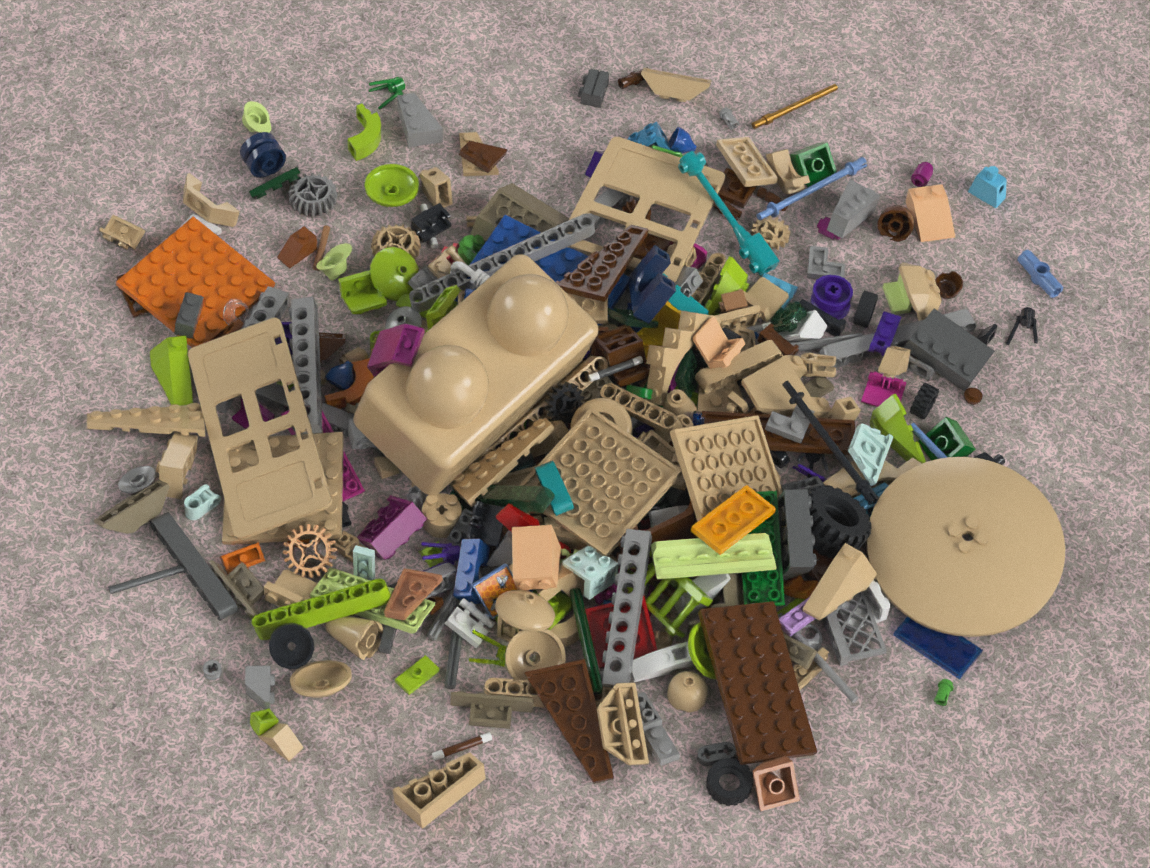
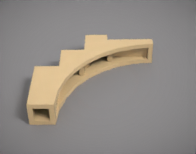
M681 311L678 329L665 328L663 345H649L646 364L651 365L647 389H652L653 393L651 399L645 398V400L664 406L674 372L686 352L695 344L693 336L710 317H715L719 325L721 317Z
M911 458L902 466L896 468L887 461H884L877 483L870 487L873 489L883 483L890 485L903 473L922 463ZM852 461L851 465L854 467V469L857 471L860 477L866 480L864 475L858 468L857 464L854 461ZM842 468L823 482L825 486L830 485L833 488L842 489L843 492L849 493L852 498L861 495L860 492L858 493L855 490L856 483L845 468Z

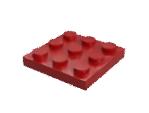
M643 596L634 659L657 651L645 596ZM612 603L585 609L599 669L605 667L603 652L604 650L607 651L608 648L606 633L611 630L609 614L614 611ZM625 606L620 612L627 613L630 607ZM620 626L617 631L625 632L628 627ZM618 645L614 651L620 652L624 649V646Z

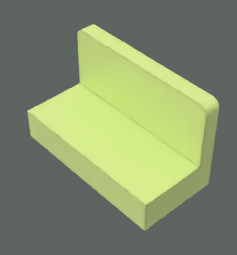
M899 273L897 282L883 283L885 296L894 315L910 313L912 307L901 274Z

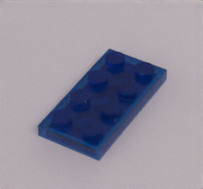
M909 617L901 623L893 636L959 680L983 651V649L963 636L949 635L929 629Z

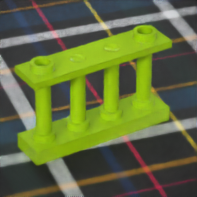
M653 561V564L647 570L645 586L656 573ZM689 577L662 579L649 597L645 596L647 609L666 626L665 631L673 637L677 635L682 638L685 634L679 627L693 609L700 604L708 607L713 601ZM676 580L679 583L677 585L678 588L659 610L653 603L669 583ZM627 587L629 590L627 593L629 594L633 591V588ZM688 592L691 595V600L672 622L666 615L680 597Z

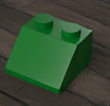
M828 142L816 143L789 154L796 173L800 176H809L810 182L805 184L807 188L837 172Z
M944 417L925 434L947 457H968L976 450L959 423L948 417ZM920 440L918 441L931 461L938 459Z

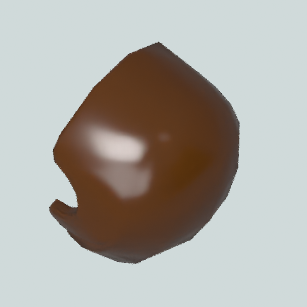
M955 271L949 273L942 272L935 279L936 285L940 289V297L944 299L955 298L962 290V277Z

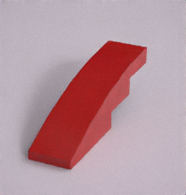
M508 504L496 515V519L511 532L512 527L540 526L538 519L511 504ZM559 541L561 549H566L571 553L570 547ZM560 553V559H564L566 556Z

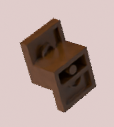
M628 324L596 336L594 343L602 351L603 357L608 362V367L641 356L643 359V363L610 375L619 387L627 386L649 377L650 364H646L643 340Z

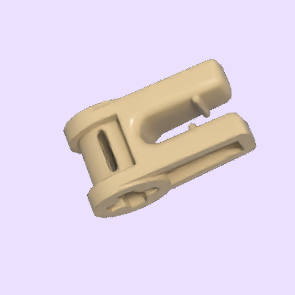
M804 353L801 355V359L807 368L803 376L835 377L836 368L833 366L836 364V356Z

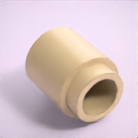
M357 347L343 354L339 358V363L341 365L346 361L353 363L368 359V354L364 349Z

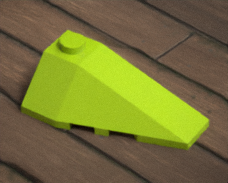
M728 257L721 270L718 285L715 284L711 300L709 299L705 306L709 311L708 315H719L721 294L738 291L739 289H743L745 292L748 290V275L733 257Z
M186 336L167 337L150 350L151 368L156 374L160 385H162L171 405H189L193 403L187 338Z

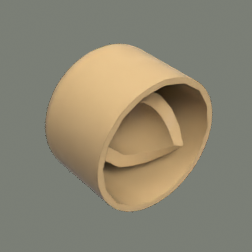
M595 398L585 402L576 410L571 421L572 428L590 408H593L633 436L632 422L628 412L621 404L608 398Z

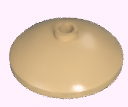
M507 591L502 593L495 603V609L499 617L518 629L526 631L546 630L552 626L555 619V612L548 601L530 591Z
M548 629L542 631H519L509 641L505 652L507 670L513 679L527 680L524 672L563 664L566 661L565 649L561 640ZM531 654L535 655V660L533 662L529 659V656Z
M317 661L297 669L290 677V685L293 691L302 696L324 698L344 689L351 681L352 672L348 665L339 661Z

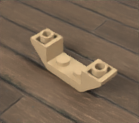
M188 173L183 188V203L207 222L234 227L237 224L240 211L228 202L220 205L214 204L200 193L202 182L191 173Z

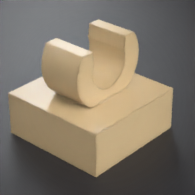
M733 391L727 396L730 403L726 407L727 412L738 413L740 411L741 413H746L749 410L747 402Z
M653 631L657 650L672 645L673 636L665 632Z

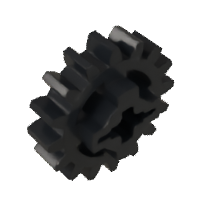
M566 381L564 384L559 382L558 388L553 386V392L547 393L550 397L545 399L544 402L548 403V405L544 409L549 411L547 416L551 417V420H562L563 423H571L574 413L583 404L581 400L585 398L580 395L582 390L577 388V385Z

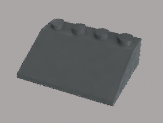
M935 308L917 328L904 347L911 349L910 354L932 367L934 371L963 391L970 386L995 352Z
M808 489L784 490L777 498L783 581L808 573L816 565V554H813L815 537L814 534H811L813 516L810 515L809 511L812 500L811 496H808Z

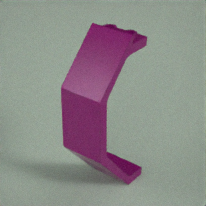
M402 324L380 331L367 365L372 375L376 377L388 365L393 363L412 367L425 333L424 328Z

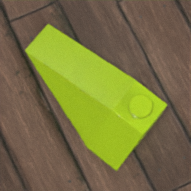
M893 394L873 410L871 420L869 421L870 427L880 430L881 435H892L893 439L890 447L906 462L914 458L923 464L926 460L917 441L914 442L913 428L911 425H907L904 415L907 413L898 396Z

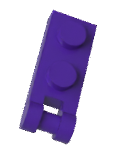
M883 312L871 341L869 352H878L884 356L887 348L893 342L901 316Z

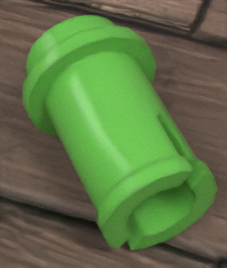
M942 679L938 683L939 688L934 702L941 706H946L949 694L953 691L954 686L952 681Z

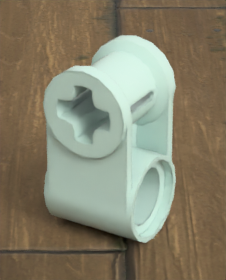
M207 484L201 486L184 501L186 518L189 520L201 518L220 504L221 496L213 493Z

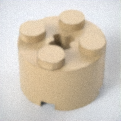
M445 493L428 495L422 506V513L427 518L423 523V528L433 537L447 538L462 513L458 498L453 494Z

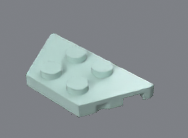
M862 423L855 430L848 452L865 479L870 482V486H873L877 483L893 436L890 434L887 436L881 435L880 430L870 428Z

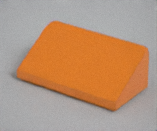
M259 542L220 556L227 574L233 571L241 562L250 567L265 561Z

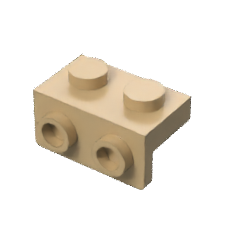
M112 215L105 229L102 227L99 229L104 239L110 242L115 240L119 242L118 245L126 250L129 247L135 250L145 233L144 229L115 215Z

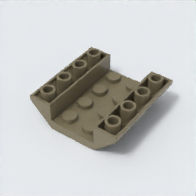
M511 183L499 188L477 216L470 235H480L483 237L484 242H486L504 215L541 233L568 221L569 218Z

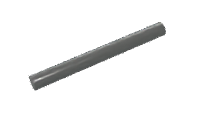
M178 565L108 588L110 593L113 594L181 573L185 569Z

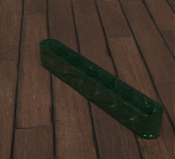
M490 485L487 488L488 492L484 496L480 494L475 499V502L479 501L484 504L501 507L511 504L525 513H544L555 498V495L549 488L543 486ZM455 490L450 492V494L458 498L462 510L467 508L473 511V506L470 507Z

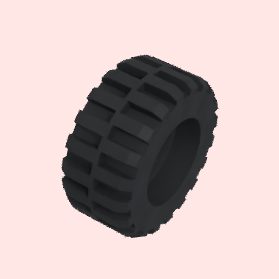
M820 485L812 488L808 492V496H811L812 500L809 511L810 515L813 516V526L811 527V534H814L815 537L813 550L816 549L821 555L825 554L828 558L832 559L835 558L845 543L859 550L871 534L870 517L866 514L865 508L859 504L857 499H853L849 493L843 492L840 488H833L830 485Z

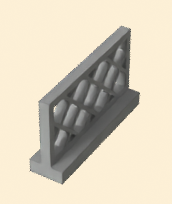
M861 591L859 592L860 599L858 601L854 599L848 601L855 605L852 612L843 608L842 605L844 603H842L836 611L822 619L839 666L847 665L849 661L878 656L887 652L864 591L862 593ZM858 607L866 611L867 614L864 618L855 614ZM839 611L849 615L845 622L837 618ZM852 617L861 621L858 628L848 624ZM864 623L872 627L873 631L871 634L861 630ZM845 628L855 632L852 638L843 634ZM858 634L867 638L864 645L854 640ZM871 640L877 643L880 648L873 650L867 647ZM852 644L860 648L861 651L851 654L849 648Z

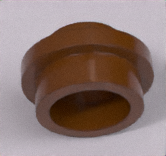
M968 388L965 390L964 399L967 403L975 405L981 402L983 395L979 389Z

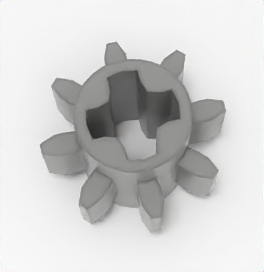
M414 486L406 494V500L413 502L419 510H422L423 503L428 495L423 493L417 486Z

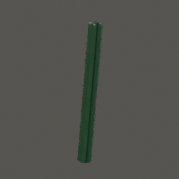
M579 588L571 589V602L593 694H601L603 687L582 593Z

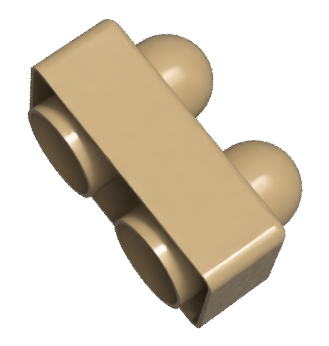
M522 254L515 255L424 334L412 367L396 363L390 364L367 384L354 414V424L423 493L427 495L439 494L552 390L553 386L556 387L559 382L580 365L598 335V324L530 257Z

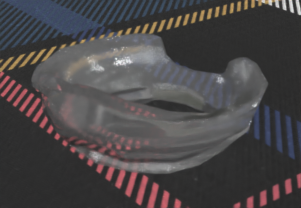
M235 298L226 303L223 310V318L228 325L237 320L235 309L238 306L245 307L247 315L241 321L244 323L246 319L250 318L249 308L244 301Z

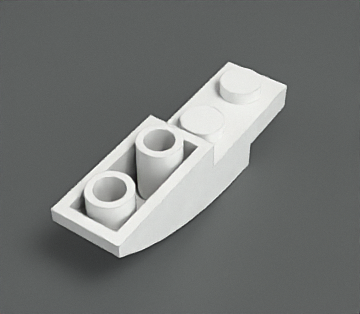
M688 642L672 645L634 659L631 672L633 681L638 682L670 674L673 670L695 666L689 654Z

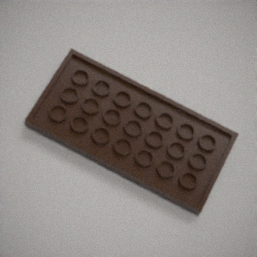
M774 601L700 609L698 612L740 765L760 763L787 756L790 759L815 755L817 748Z

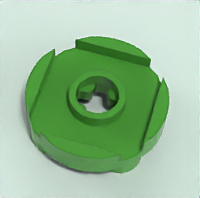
M480 235L465 236L458 243L460 245L458 254L467 265H470L485 244L483 237Z

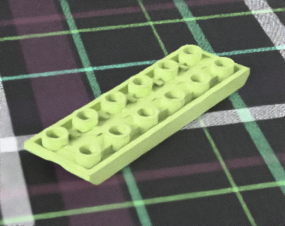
M766 533L747 534L721 555L700 538L657 541L650 545L657 579L776 570L777 568L770 538Z
M330 567L328 572L325 573L312 590L310 596L314 598L370 580ZM388 587L390 594L392 595L394 588ZM424 599L405 620L385 617L384 610L387 604L356 613L355 615L413 634L433 609L435 602Z

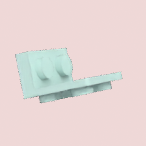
M588 545L562 562L564 567L585 580L584 596L589 600L613 585L616 573H618V563L610 557L602 556L596 552V549Z

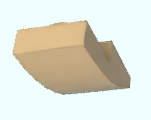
M346 531L342 532V538L334 539L336 543L331 545L333 548H337V551L352 563L355 545L365 547L359 543L357 537Z

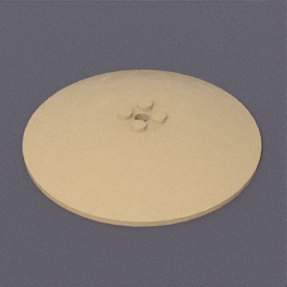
M948 457L915 466L896 478L885 489L870 516L871 534L866 540L869 563L877 573L875 580L879 584L880 589L891 603L907 617L941 633L964 637H980L1013 629L1028 621L1046 605L1055 592L1063 572L1065 541L1061 524L1052 505L1043 493L1025 477L1008 467L989 460L972 457ZM969 534L973 537V540L965 541L962 536Z

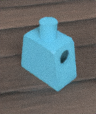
M984 167L975 177L968 192L992 207L997 208L1006 198L1007 179L998 173L999 169L997 167Z

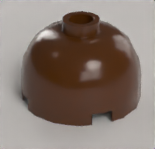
M901 205L887 207L878 219L880 234L892 237L890 239L892 241L900 242L906 240L914 228L912 213ZM889 230L892 231V232L897 233V235H894V236H893V235L889 232Z

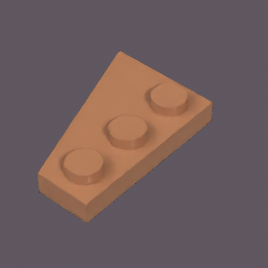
M404 568L384 610L385 617L405 620L443 581L442 575Z

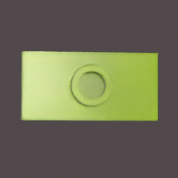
M425 655L395 679V683L410 695L437 674L439 667Z

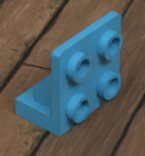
M657 121L646 125L638 133H632L627 139L645 146H650L654 143L655 146L670 150L668 138Z

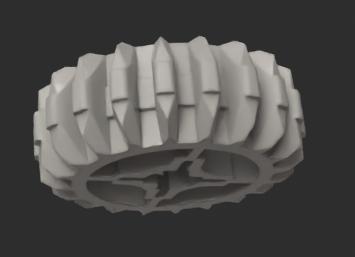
M313 173L311 176H307L305 174L304 178L299 177V179L293 181L289 188V202L293 206L294 211L298 210L299 215L304 212L306 217L311 214L314 218L317 213L319 216L322 215V212L327 214L337 202L336 186L332 180L327 179V176L321 177L320 174L314 176Z

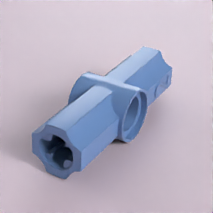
M1028 249L1018 256L1017 261L1031 275V281L1036 285H1040L1050 297L1054 298L1063 291V286L1049 272L1050 267L1047 263L1040 262Z

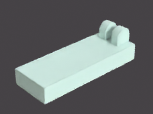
M355 545L353 550V572L355 576L370 581L375 579V550Z

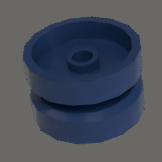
M268 132L252 135L242 144L240 149L242 160L252 175L257 178H264L277 173L286 161L285 152L275 137Z

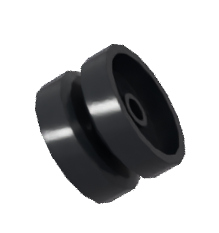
M285 623L277 627L271 634L269 652L274 662L279 666L287 669H297L306 665L312 658L314 640L309 630L297 623ZM290 642H293L296 645V647L293 648V650H289L288 644Z

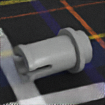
M726 107L719 112L720 118L726 122L730 130L739 126V122L733 116L731 109Z

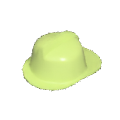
M247 102L242 115L243 125L253 133H269L271 131V123L266 108L258 102Z
M347 243L335 246L317 263L316 268L322 270L331 281H334L347 270L346 258L352 252V246Z

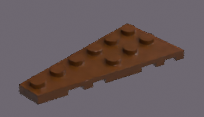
M585 659L524 672L527 680L593 784L613 780L614 775L608 751L603 748L597 706Z

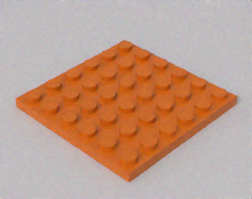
M193 216L118 279L116 286L172 332H175V323L185 292L204 297L203 308L194 336L191 339L187 338V344L193 348L216 339L225 327L236 321L259 301L261 293L265 292L268 286L273 288L275 282Z

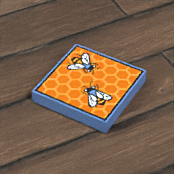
M506 563L471 584L491 619L498 616L495 609L497 598L507 591L518 590L513 580V574Z

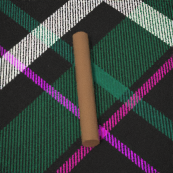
M328 225L323 226L313 270L320 271L316 268V265L324 256L330 232Z

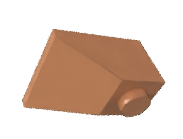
M787 756L766 760L753 770L760 811L800 801L794 764Z

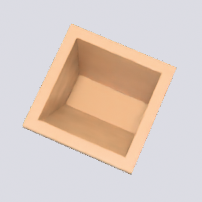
M552 525L512 527L513 580L518 590L528 591L530 589L547 590L549 588H557L561 546Z

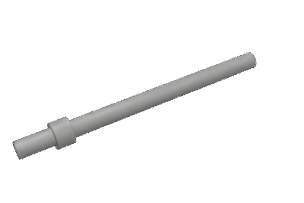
M782 613L778 614V618L783 616ZM799 632L791 636L795 640L813 648ZM817 653L813 659L815 663L852 703H855L858 700L857 695Z

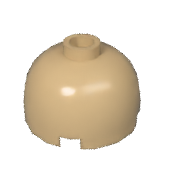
M684 671L671 679L668 685L667 698L675 709L691 713L698 711L705 705L708 697V687L705 680L699 674Z

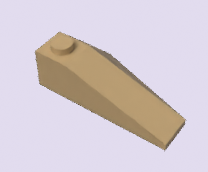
M845 543L831 562L802 611L820 621L835 611L839 605L845 601H850L860 591L861 593L865 591L877 575L865 555Z

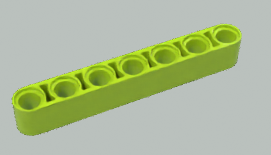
M380 578L257 614L253 617L251 623L260 640H268L274 630L285 623H297L305 628H309L383 606L389 602L391 594L385 580Z

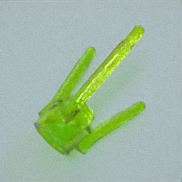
M473 630L472 633L498 647L496 657L499 660L469 658V662L494 664L504 667L506 664L505 652L507 646Z

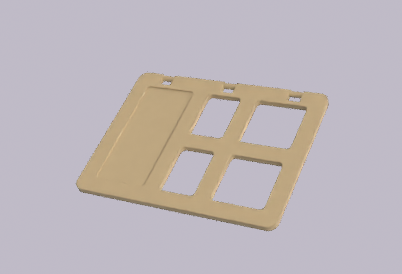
M613 137L569 220L582 214L591 213L626 226L625 229L630 225L648 228L649 234L676 242L677 246L670 258L671 264L663 272L668 276L667 278L676 282L714 201L696 176H689L687 172L684 174L680 172L678 168L680 157L621 137ZM704 166L702 173L718 194L724 183L725 174L719 170ZM605 186L639 198L633 213H626L595 202L594 200L600 188ZM652 204H658L690 215V219L683 231L647 220L645 217ZM692 223L698 224L697 228L691 227ZM585 240L568 246L587 255H591L595 251L599 252L604 248ZM633 257L627 269L634 270L641 260ZM674 260L680 261L679 266L673 265Z

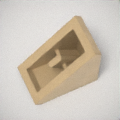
M277 723L268 731L258 736L288 762L303 749L302 744L288 724Z

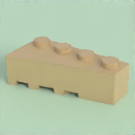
M469 752L446 763V766L439 770H431L428 772V775L418 780L415 778L409 781V784L402 788L398 786L392 789L394 802L423 829L486 779L484 764Z

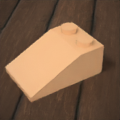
M943 184L908 189L906 205L913 215L914 226L920 241L926 242L955 238L948 197Z

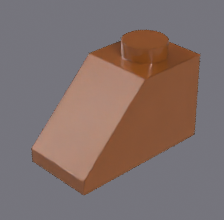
M305 226L290 235L277 258L290 269L317 250V236Z

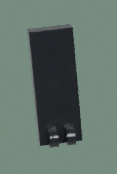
M804 299L798 303L796 314L816 310L827 324L826 332L836 337L840 336L844 331L845 319L838 320Z

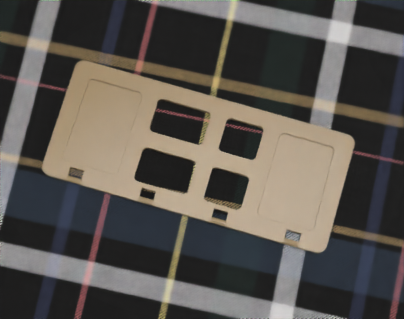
M271 318L191 348L188 351V358L235 537L243 540L329 508L332 504L331 495L280 319ZM281 337L282 343L276 345L275 339ZM282 381L290 411L286 415L264 422L256 390ZM294 383L295 390L289 392L288 385ZM237 396H242L249 428L224 437L216 405ZM294 427L300 446L299 449L273 458L268 437ZM307 431L309 438L303 440L301 433ZM254 442L259 463L233 473L228 452L231 449ZM321 480L323 487L316 489L315 482Z

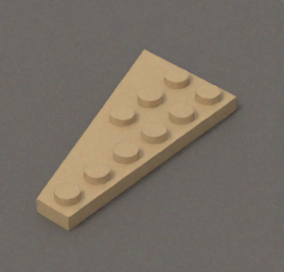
M546 418L537 420L533 426L519 432L515 438L504 442L500 448L487 453L480 461L472 463L468 469L450 483L451 488L472 507L476 503L475 499L480 494L484 496L491 484L498 483L518 465L517 460L522 455L526 457L531 453L529 450L533 445H539L555 430L552 423Z

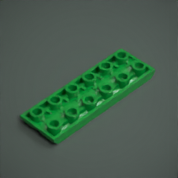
M777 491L756 492L773 505L776 510L772 516L748 534L766 533L769 535L777 568L776 570L742 572L744 604L774 601L775 606H785Z

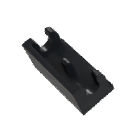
M438 203L411 219V231H415L420 241L424 243L449 229L451 222L448 219L451 216L442 207V204Z

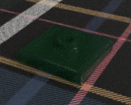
M608 308V316L627 326L658 328V321L652 319L648 324L643 320L636 319L633 315V310Z
M689 349L682 358L674 378L678 389L682 390L690 399L697 383L695 375L700 371L692 349Z

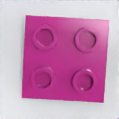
M876 371L874 373L870 372L861 402L878 407L893 394H896L901 402L906 382L903 379L883 377V374Z

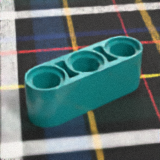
M552 460L535 467L537 477L555 516L574 509L573 502L554 461Z

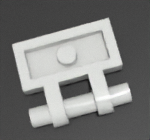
M463 598L459 605L464 608V611L456 607L444 624L477 648L489 632L483 625L485 624L491 629L495 622L489 618L490 616L486 612L482 613L478 610L472 601L468 602ZM471 613V614H472L474 617H476L479 621L476 622L474 619H472V618H471L470 616H468V615Z

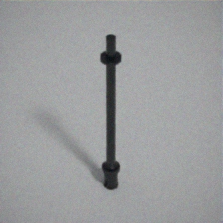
M788 380L785 381L782 386L791 396L789 403L797 404L856 483L855 490L862 494L868 505L877 502L879 497L870 487V482L860 477L802 400L804 393H797Z

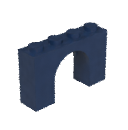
M655 245L628 276L633 315L637 320H643L648 324L676 292L674 281L662 274L671 264L670 256Z

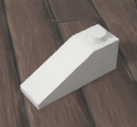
M729 574L705 575L697 577L693 582L713 599L731 578ZM688 592L684 593L674 605L678 614L691 600V595ZM703 604L697 605L689 616H698L700 609H704L706 606Z

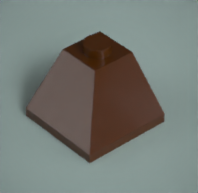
M319 332L320 363H322V360L329 358L346 342L347 334Z

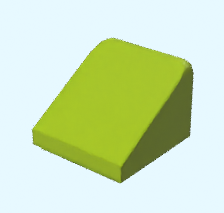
M427 546L418 552L421 556L442 553L443 549ZM436 558L425 561L431 568L444 560L443 558Z
M270 709L252 712L250 715V725L258 736L279 722Z

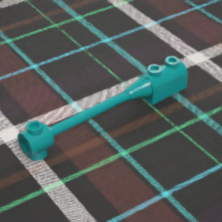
M694 151L685 154L679 160L678 168L682 174L687 172L689 176H696L733 228L741 248L739 249V255L742 259L748 258L751 262L749 264L750 271L754 274L758 272L762 276L764 273L774 270L780 260L760 232L752 236L739 225L702 173L706 164L704 155L701 152L695 154Z

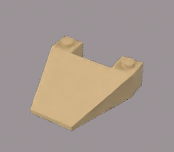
M785 355L741 381L756 409L770 415L774 411L784 416H792L796 403H789L791 396L782 386L787 380L797 393H804L802 400L810 410L814 411L816 418H823L831 410L829 402L825 398L811 397L800 380L807 371V368L799 356Z

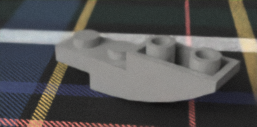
M645 692L637 694L645 742L651 756L656 757L660 766L679 760L680 753L662 726V719Z

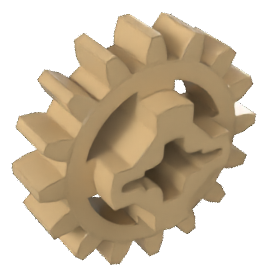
M769 216L768 219L764 218L761 221L757 219L756 223L752 224L751 235L753 236L760 232L771 249L779 250V246L784 248L785 243L789 242L790 230H788V225H784V220L779 222L778 217L772 219Z

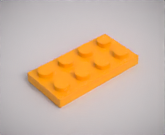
M746 485L695 523L691 528V532L721 555L772 516L776 508Z

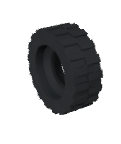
M735 758L720 759L708 771L706 780L708 794L712 796L714 801L716 800L719 804H725L726 806H735L743 803L751 793L753 774L748 766L740 765L739 761ZM728 773L736 775L740 781L739 787L734 791L723 789L719 783L721 776Z

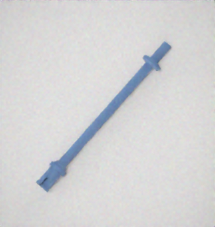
M860 157L854 162L846 163L844 169L777 204L769 202L767 209L758 213L757 218L762 220L770 215L777 217L779 210L846 175H855L857 171L867 167V164H864L867 162L866 159Z

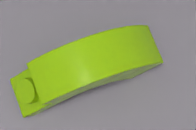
M363 103L356 105V117L365 129L360 134L348 138V151L356 161L372 154L381 141L380 117L377 112L371 114V111L366 109Z

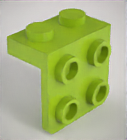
M370 270L338 279L341 298L352 314H362L387 305V300L373 285Z

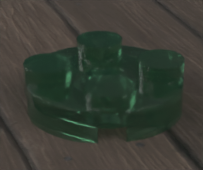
M791 302L787 304L788 308L785 310L781 308L773 315L771 323L774 325L773 328L777 333L786 330L788 332L794 331L797 328V323L807 315L800 302Z

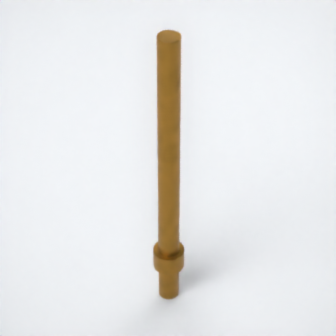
M836 84L826 87L774 113L763 115L761 119L752 122L751 125L753 129L762 125H769L773 123V120L838 90Z

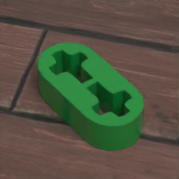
M632 385L626 386V391L642 398H652V389Z

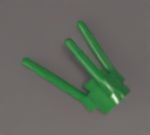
M401 77L369 82V86L384 84L369 89V92L388 88L391 93H395L378 107L379 110L397 98V95H403L402 91L405 90V83Z

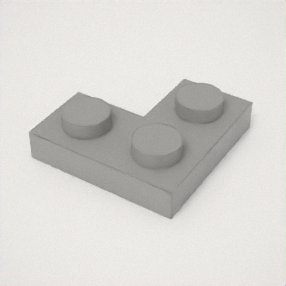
M810 246L807 278L819 279L825 275H838L844 278L845 264L827 262L828 248Z
M796 404L791 418L772 411L765 430L801 444L810 422Z

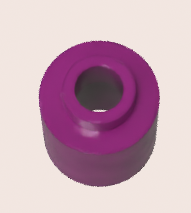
M928 162L918 164L911 176L912 183L917 187H925L933 175V166Z
M821 218L816 227L818 228V233L832 240H839L840 237L827 231L831 218Z

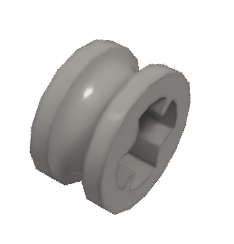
M209 660L204 664L203 672L205 678L216 680L221 676L222 668L218 661ZM213 667L216 668V671H212V673H209V669H213Z

